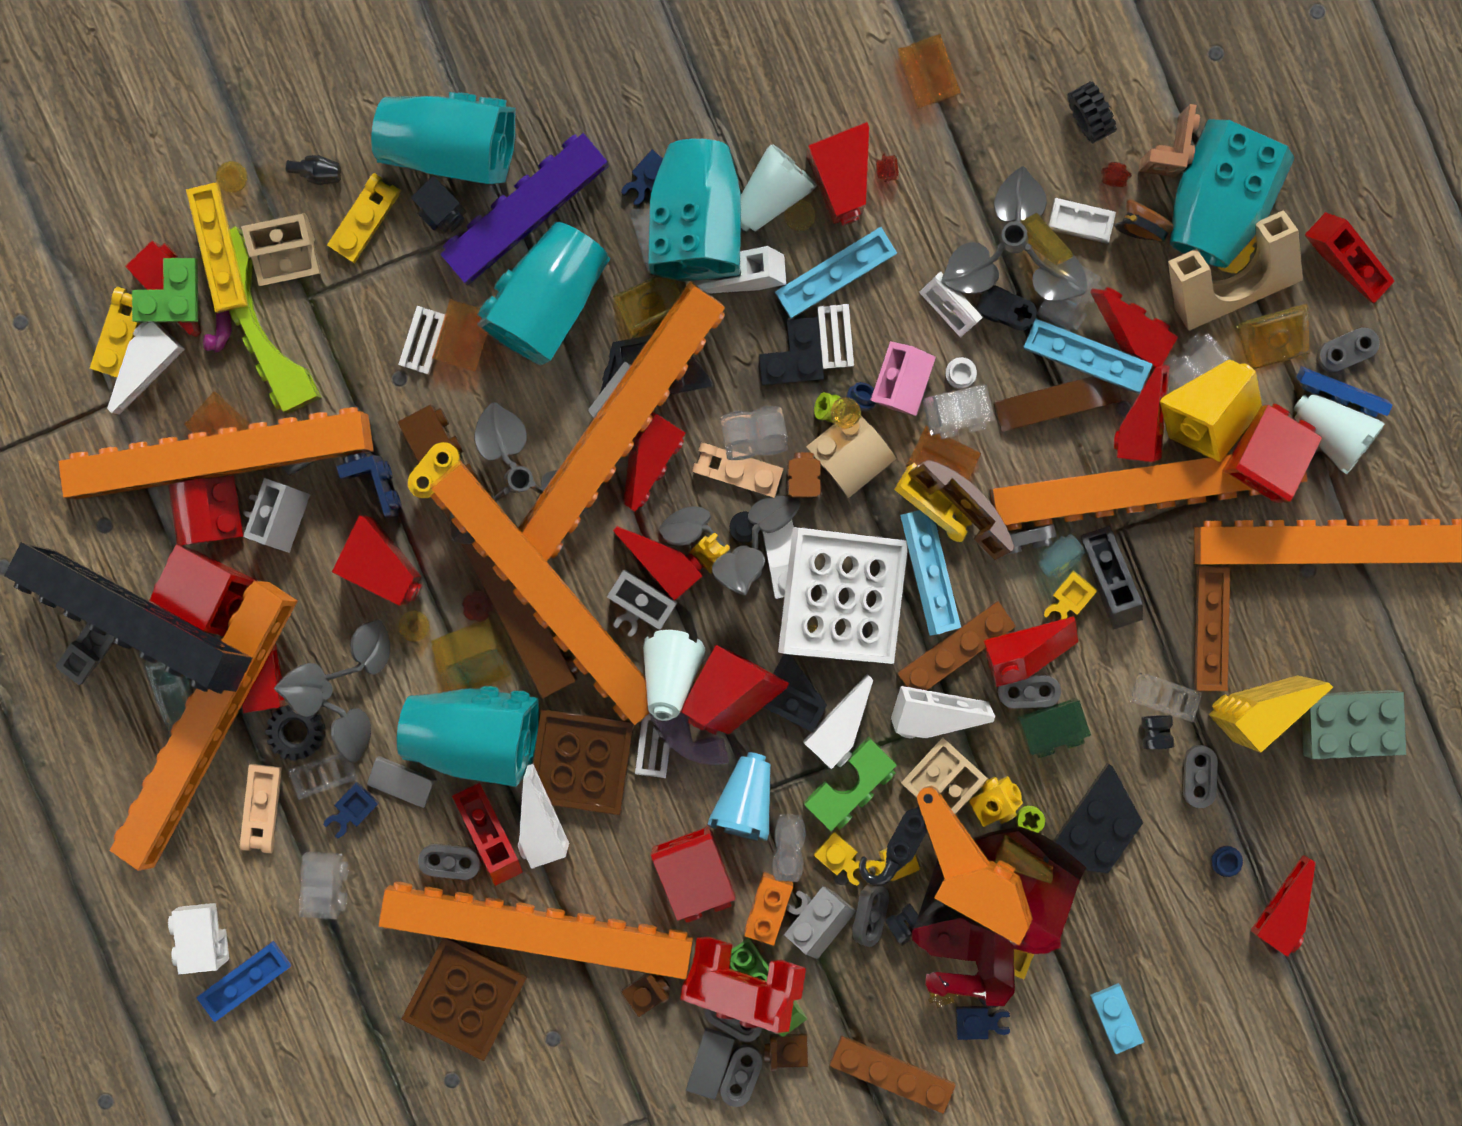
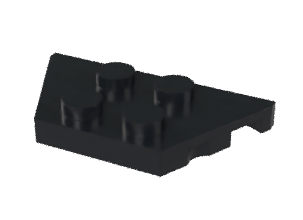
M652 335L612 343L608 366L605 368L602 378L603 384L600 393L624 362L632 365ZM692 354L686 363L688 365L687 371L679 381L675 379L668 390H670L669 395L714 387V383Z
M1108 763L1104 766L1053 840L1087 867V871L1109 873L1143 824L1139 813L1113 766ZM1045 855L1041 862L1048 865L1049 858Z

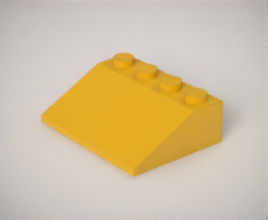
M1297 675L1232 693L1229 696L1225 694L1213 703L1212 707L1214 710L1208 715L1233 742L1261 753L1326 695L1333 686L1328 682Z

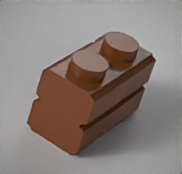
M798 452L794 454V459L788 461L787 477L790 480L787 481V496L791 498H815L820 495V479H817L820 476V460L814 459V453Z

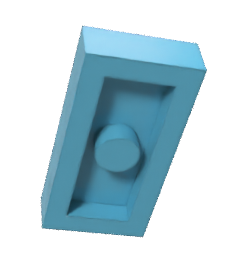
M1119 983L1090 995L1115 1054L1144 1043Z

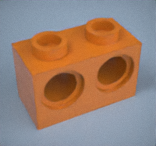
M766 872L762 873L744 928L745 937L774 946L793 889V882L791 880Z

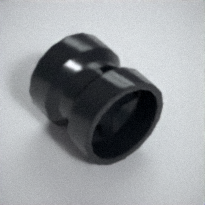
M1155 715L1141 717L1142 727L1145 729L1143 749L1175 747L1174 737L1170 732V728L1173 726V716Z
M911 903L903 907L902 912L897 916L891 915L885 919L887 926L901 946L910 941L918 917V913ZM905 920H907V922L909 923V925H910L909 928H908V926L906 925V923L904 922Z

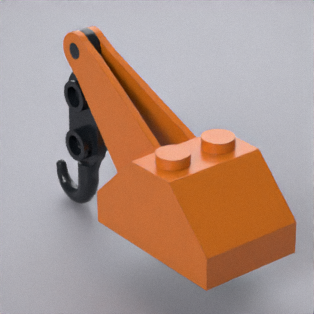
M933 786L924 787L917 796L918 807L908 810L903 815L887 845L886 864L882 873L879 875L870 874L866 869L867 858L863 856L859 862V872L862 878L872 885H884L890 882L896 872L913 859L928 831L945 878L934 898L1020 945L1029 929L1032 915L1020 876L1014 873L1016 869L1001 860L998 863L988 861L944 800L939 790Z

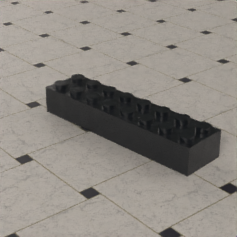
M20 542L4 575L15 582L13 587L27 594L36 593L39 595V602L53 608L59 606L65 609L63 615L78 622L81 619L89 623L88 628L104 636L106 633L114 636L113 642L126 649L134 647L140 651L138 656L155 664L157 661L166 665L164 668L166 672L176 677L182 678L184 675L192 679L190 685L204 692H208L209 689L219 694H222L224 690L236 692L253 659L251 656L54 549Z

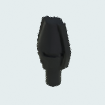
M320 155L306 156L305 160L303 159L301 162L291 160L286 162L285 170L287 173L300 174L308 182L317 185L336 183L341 180V167L339 163Z

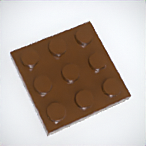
M541 709L533 765L551 804L620 815L634 724L630 721Z
M442 938L401 1020L485 1061L527 976L457 940Z

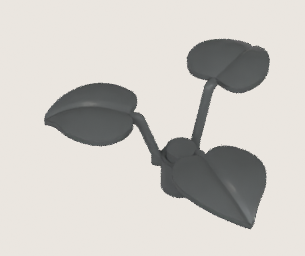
M1024 166L1014 171L1003 182L995 197L994 208L998 218L1001 221L1010 222L1002 230V243L998 245L995 254L990 257L988 249L980 243H965L953 252L942 276L943 283L957 292L967 294L982 293L992 288L999 279V270L993 262L998 260L1004 250L1010 253H1020L1025 250L1039 266L1033 274V285L1035 291L1042 298L1049 301H1064L1084 295L1087 291L1085 271L1074 255L1062 249H1053L1046 254L1043 262L1033 251L1031 245L1028 244L1027 230L1021 224V221L1031 223L1039 219L1046 209L1047 200L1042 186Z
M493 402L480 415L474 433L476 448L483 458L495 460L502 456L503 461L509 466V470L505 473L503 479L505 488L495 495L493 499L497 502L509 492L520 493L529 488L540 493L537 497L538 499L558 470L545 473L541 479V487H538L533 481V476L529 469L523 466L516 467V463L512 462L508 455L517 454L523 449L527 440L525 426L516 415L504 409L498 403ZM585 507L582 512H584V511H586V510H588V509H590V508ZM450 511L451 539L457 543L472 544L475 539L468 531L462 534L451 521L455 516Z
M775 496V498L766 497L753 505L748 513L749 522L754 524L752 528V548L739 546L732 553L728 551L717 558L712 567L715 578L727 588L746 595L752 582L761 576L765 563L764 555L758 549L759 530L761 529L765 533H773L783 528L795 516L801 506V501L795 497ZM697 506L686 507L674 512L662 523L659 529L664 540L673 545L689 544L697 540L701 536L702 531L707 532L709 535L715 533L710 526L706 525L711 519L710 512ZM717 537V542L720 545L725 546L724 543L719 539V537Z
M379 619L364 623L353 634L351 654L353 659L358 662L355 667L331 674H324L323 669L319 665L305 663L290 671L274 687L275 691L285 699L290 708L300 716H312L320 707H326L338 713L341 718L336 719L332 723L331 737L337 751L349 762H357L362 757L370 740L371 724L367 714L361 709L352 708L346 714L344 709L327 702L333 691L329 680L359 672L363 668H365L367 673L374 675L385 667L390 655V639L384 624Z

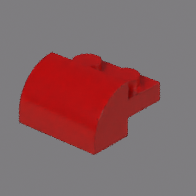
M234 475L189 480L168 485L177 545L185 546L243 537Z

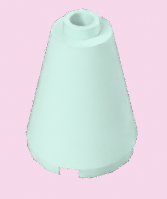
M771 144L766 149L741 194V228L746 232L750 228L757 231L811 193L817 186L815 181L795 164L794 160L774 144Z
M1314 393L1309 398L1303 395L1293 409L1297 412L1294 418L1297 422L1303 420L1316 428L1315 433L1322 437L1318 446L1345 474H1348L1358 462L1357 459L1365 453L1385 425L1378 419Z
M659 630L654 632V637L649 639L647 636L643 646L648 711L656 719L669 721L677 717L704 661L705 647L699 639H697V643L689 640L688 633L676 630Z

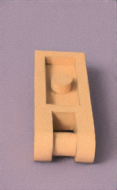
M701 442L698 450L701 454L698 463H694L692 472L775 498L784 468ZM713 456L721 458L718 470L710 468Z
M258 764L249 765L240 850L251 851V848L261 849L262 853L272 854L275 843L274 834L282 767ZM253 828L263 829V837L253 836Z

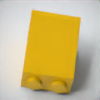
M1230 359L1165 395L1160 400L1168 438L1219 462L1223 460L1249 427L1262 406L1256 371L1247 364H1239Z

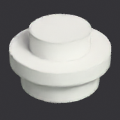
M959 357L953 359L947 365L945 375L951 386L963 389L969 387L975 381L977 370L971 360Z

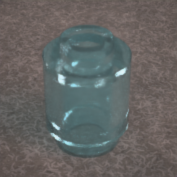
M1072 534L1066 537L1061 536L1039 553L1041 561L1038 562V566L1047 577L1053 575L1058 579L1081 561V556L1085 554V550Z

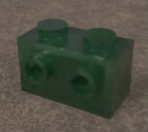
M1076 698L1016 717L1028 753L1031 755L1037 754L1038 758L1054 754V748L1065 744L1067 748L1082 745L1085 743L1084 738L1091 736L1080 700Z

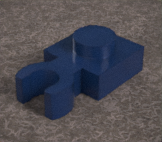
M653 149L632 171V175L637 180L624 185L621 191L623 196L627 195L630 190L638 191L639 196L633 202L636 207L644 202L645 192L648 189L652 192L655 178L663 160Z
M356 782L334 805L341 812L329 816L323 825L327 827L332 821L339 822L341 829L335 835L338 839L348 831V823L350 821L357 827L375 809L379 802L362 785Z
M986 1006L956 1007L957 1040L989 1039L988 1030H994L1000 1035L1009 1034V1027H1000L997 1024L1000 1018L1010 1017L1009 1011L999 1009L992 1015H988V1008Z

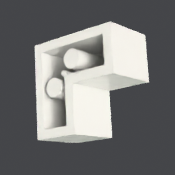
M216 903L182 906L172 911V916H169L168 928L170 935H174L175 947L172 948V963L174 966H177L178 974L216 971L229 960L226 929H219Z

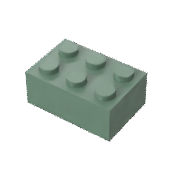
M1382 690L1327 693L1302 715L1303 756L1311 759L1406 755L1404 692Z

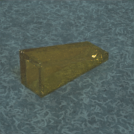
M1038 213L1021 220V224L1027 230L1028 244L1056 266L1073 257L1070 249Z
M1004 835L996 853L995 863H998L999 860L1013 866L1016 869L1015 872L1051 883L1053 867L1007 835Z

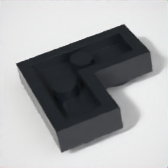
M818 317L787 320L790 351L759 354L762 386L824 380Z

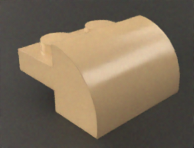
M305 213L241 226L248 255L252 258L259 286L321 273L314 246V234Z
M854 408L806 446L810 453H814L815 459L820 460L821 466L848 498L896 460L895 455L877 431Z
M942 738L901 784L915 797L926 786L937 788L956 815L988 778L948 741Z

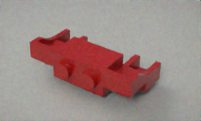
M712 937L697 938L693 963L682 985L680 1000L716 1012V1017L740 1020V1025L745 1027H760L775 1033L789 1032L794 1000L802 999L806 968L783 960L770 961L767 981L729 969L733 944Z

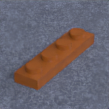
M1197 566L1194 690L1228 691L1230 567Z
M996 601L962 625L961 628L955 630L902 668L897 674L907 687L927 691L984 650V640L1005 635L1015 628L1016 625L999 601Z
M842 1035L829 1063L835 1069L944 1114L956 1086L952 1081Z

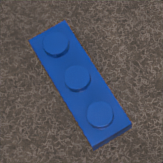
M1302 366L1296 376L1303 383L1302 389L1319 395L1320 391L1332 394L1331 400L1348 406L1349 402L1361 406L1359 411L1373 417H1377L1378 413L1388 416L1393 406L1387 399Z
M272 941L196 998L212 1020L216 1022L292 965L277 944Z

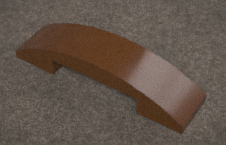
M1092 376L996 401L994 405L1001 432L1121 402L1122 399L1117 385Z
M925 460L909 471L908 474L929 495L940 490L980 530L973 539L994 560L1012 552L1014 545L1002 518L982 492L966 478L954 470L930 460Z

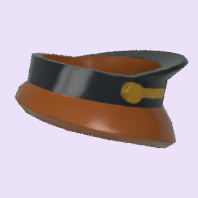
M1132 199L1126 201L1127 214L1123 221L1115 224V228L1127 236L1163 243L1173 230V224Z

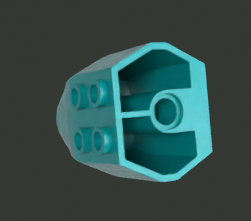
M449 92V97H384L379 102L373 119L371 133L372 152L377 159L376 163L411 168L428 174L485 184L505 183L514 151L516 108L506 106L507 100L480 97L479 101H476L477 95L462 92Z
M1207 120L1196 143L1192 164H1187L1177 188L1170 245L1182 254L1197 249L1208 265L1227 268L1255 237L1256 224L1260 220L1269 217L1295 159L1289 147L1231 120Z
M683 139L670 143L655 178L650 198L648 263L650 273L655 276L683 282L740 276L741 194L730 147L723 142L710 139Z
M555 222L516 264L513 270L510 271L508 269L499 278L494 287L498 293L495 297L491 296L489 300L487 299L477 314L481 317L478 326L504 346L540 366L551 361L584 308L593 286L611 258L608 257L607 252L602 246L583 232L565 223Z
M483 686L480 689H460L434 694L410 695L404 702L398 722V755L402 757V760L419 762L424 766L450 776L516 787L524 778L527 766L533 763L539 728L538 698L529 697V693L524 691H512L511 694L499 692L498 688L492 686Z

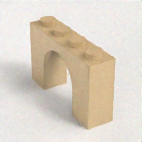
M1284 210L1262 219L1256 224L1257 250L1254 258L1246 268L1228 279L1212 281L1211 269L1197 249L1168 261L1175 310L1189 331L1303 281L1299 232Z

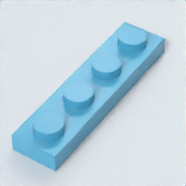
M879 227L775 291V294L790 319L897 255V252L882 227Z
M1035 319L1024 345V349L1137 394L1141 393L1152 368V363Z
M920 510L900 515L929 635H937L961 628L936 523Z

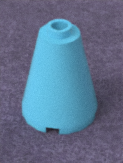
M748 752L747 757H740L709 817L707 826L716 829L717 826L725 827V833L758 840V837H760L763 841H767L769 835L771 764L765 762L766 756Z

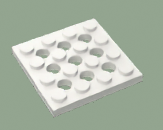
M793 527L778 653L894 664L908 549L907 541ZM822 553L825 557V565L818 571L814 561L816 556ZM849 556L852 559L853 567L846 574L843 571L842 563ZM874 560H877L880 564V571L873 577L870 573V565ZM818 584L822 590V595L818 601L814 602L811 598V590ZM846 588L849 592V599L842 605L838 596L839 592ZM873 590L876 594V602L872 607H868L866 596ZM812 616H815L818 620V627L813 633H810L807 629V622ZM843 619L846 628L844 633L838 636L835 632V624L838 620ZM870 622L873 626V631L870 637L865 638L862 629L865 623Z

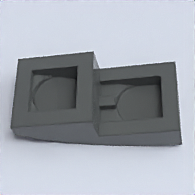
M87 623L76 641L69 645L55 666L78 685L83 684L114 644V636L108 633L104 636L88 628L89 623Z
M705 1028L686 1091L710 1099H716L734 1044V1036Z

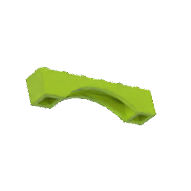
M235 226L230 229L248 306L232 309L229 312L237 326L241 324L246 335L242 337L243 342L250 354L255 352L259 361L256 369L264 382L268 380L273 390L269 395L277 410L282 409L283 412L289 414L321 399L322 396L310 371L283 355L268 339L260 326L254 310L251 292L254 266L252 258L248 255L243 232Z

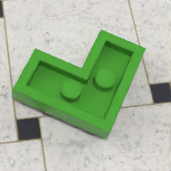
M163 258L164 290H132L133 322H198V259Z

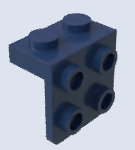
M361 453L343 458L344 464L336 466L339 477L341 479H352L372 473L385 517L393 518L399 516L398 509L402 508V504L397 490L393 491L390 486L389 479L393 478L389 462L383 461L381 456L372 455L367 457L366 454Z

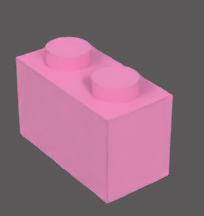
M890 341L871 401L894 411L916 416L936 357L913 346Z

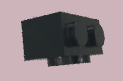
M434 176L411 197L421 208L417 214L433 231L439 227L444 233L449 229L453 232L465 220L463 215L467 211Z

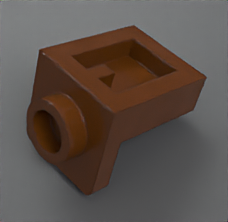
M646 973L623 988L621 992L637 1016L640 1017L659 1003L668 1001L670 995L668 990L671 987L663 975Z
M770 1034V1044H764V1063L770 1062L771 1071H777V1068L808 1067L807 1034H787L784 1037L779 1034Z

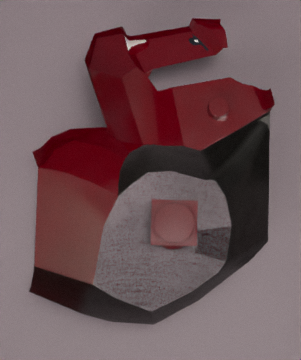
M1021 826L993 831L973 838L988 861L998 863L999 860L1013 866L1016 869L1014 873L1020 876L1032 915L1031 924L1020 945L934 898L945 879L937 858L914 930L912 931V941L925 949L931 956L976 961L978 972L975 975L943 972L926 974L925 985L929 992L942 997L947 993L979 997L986 1001L987 1006H1005L1015 993L1014 949L1031 954H1047L1061 948L1060 938L1080 879L1087 867L1048 837ZM1045 855L1049 858L1048 865L1041 862Z

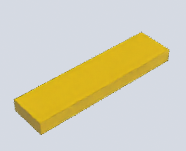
M215 182L186 189L215 312L220 313L248 306L219 184Z

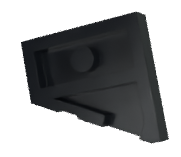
M783 654L773 674L788 682L789 685L782 693L766 704L764 708L813 732L827 704L790 654Z

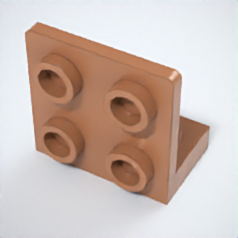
M1189 104L1179 114L1174 147L1158 145L1155 149H1150L1140 159L1138 172L1176 177L1185 170L1187 164H1192L1195 146L1191 145L1192 133H1197L1200 115L1195 114L1197 105Z

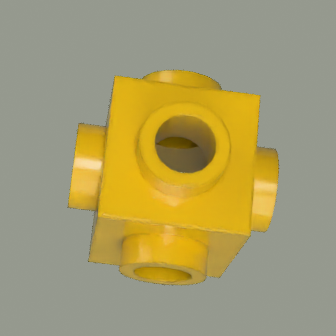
M1009 776L997 780L996 777L988 779L981 789L969 800L983 827L998 820L1000 824L1010 821L1017 816L1016 810L1023 804L1021 792L1018 786L1011 782Z

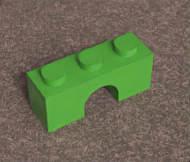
M869 736L852 752V756L848 759L858 772L856 784L849 790L839 791L834 789L825 780L804 801V805L830 831L835 827L839 830L844 827L852 818L849 813L857 805L861 808L866 805L874 796L871 791L879 783L884 786L896 774L893 770L897 766L896 763Z

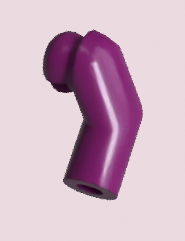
M229 310L220 313L215 312L216 331L214 335L206 334L204 336V350L214 351V353L223 350L232 334Z

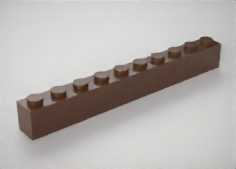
M430 404L397 422L418 463L438 443H449L456 447L459 454L464 452L457 437H450L445 426L449 425V421L441 408L436 410ZM442 452L438 455V462L440 464L448 462L449 457L447 453ZM470 463L466 464V468L478 480V477L472 465ZM446 507L444 512L450 522V510ZM462 544L542 699L578 680L575 674L579 672V669L574 664L572 656L570 655L566 658L563 650L554 641L553 637L556 636V633L550 626L544 629L533 616L536 610L529 602L526 605L520 602L513 593L516 587L509 579L504 582L492 568L496 564L489 555L483 558L472 544Z

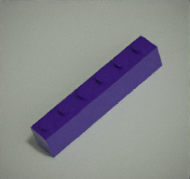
M584 133L579 137L574 134L562 144L563 150L555 157L552 154L547 156L538 165L540 170L532 177L526 175L514 185L516 190L508 197L505 195L500 196L491 204L492 210L486 216L482 217L479 215L466 226L469 229L460 238L457 235L453 236L443 245L445 250L441 253V256L467 286L609 167L608 161Z

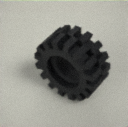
M1090 81L1067 94V101L1070 103L1069 107L1073 111L1072 115L1076 118L1078 127L1082 129L1083 135L1086 136L1089 142L1093 144L1116 132V121L1112 118L1114 115L1109 109L1108 102L1104 99L1105 96L1102 92L1100 93L1098 86H1095L1094 82Z
M289 705L275 711L272 714V718L267 722L269 726L268 729H265V735H268L269 738L266 740L268 745L273 747L272 751L275 754L281 755L280 758H288L290 761L302 760L311 756L321 747V742L325 738V734H323V730L326 729L325 723L322 724L320 714L317 715L315 713L308 717L300 716ZM299 720L306 726L307 736L302 743L294 744L286 739L284 728L289 721Z

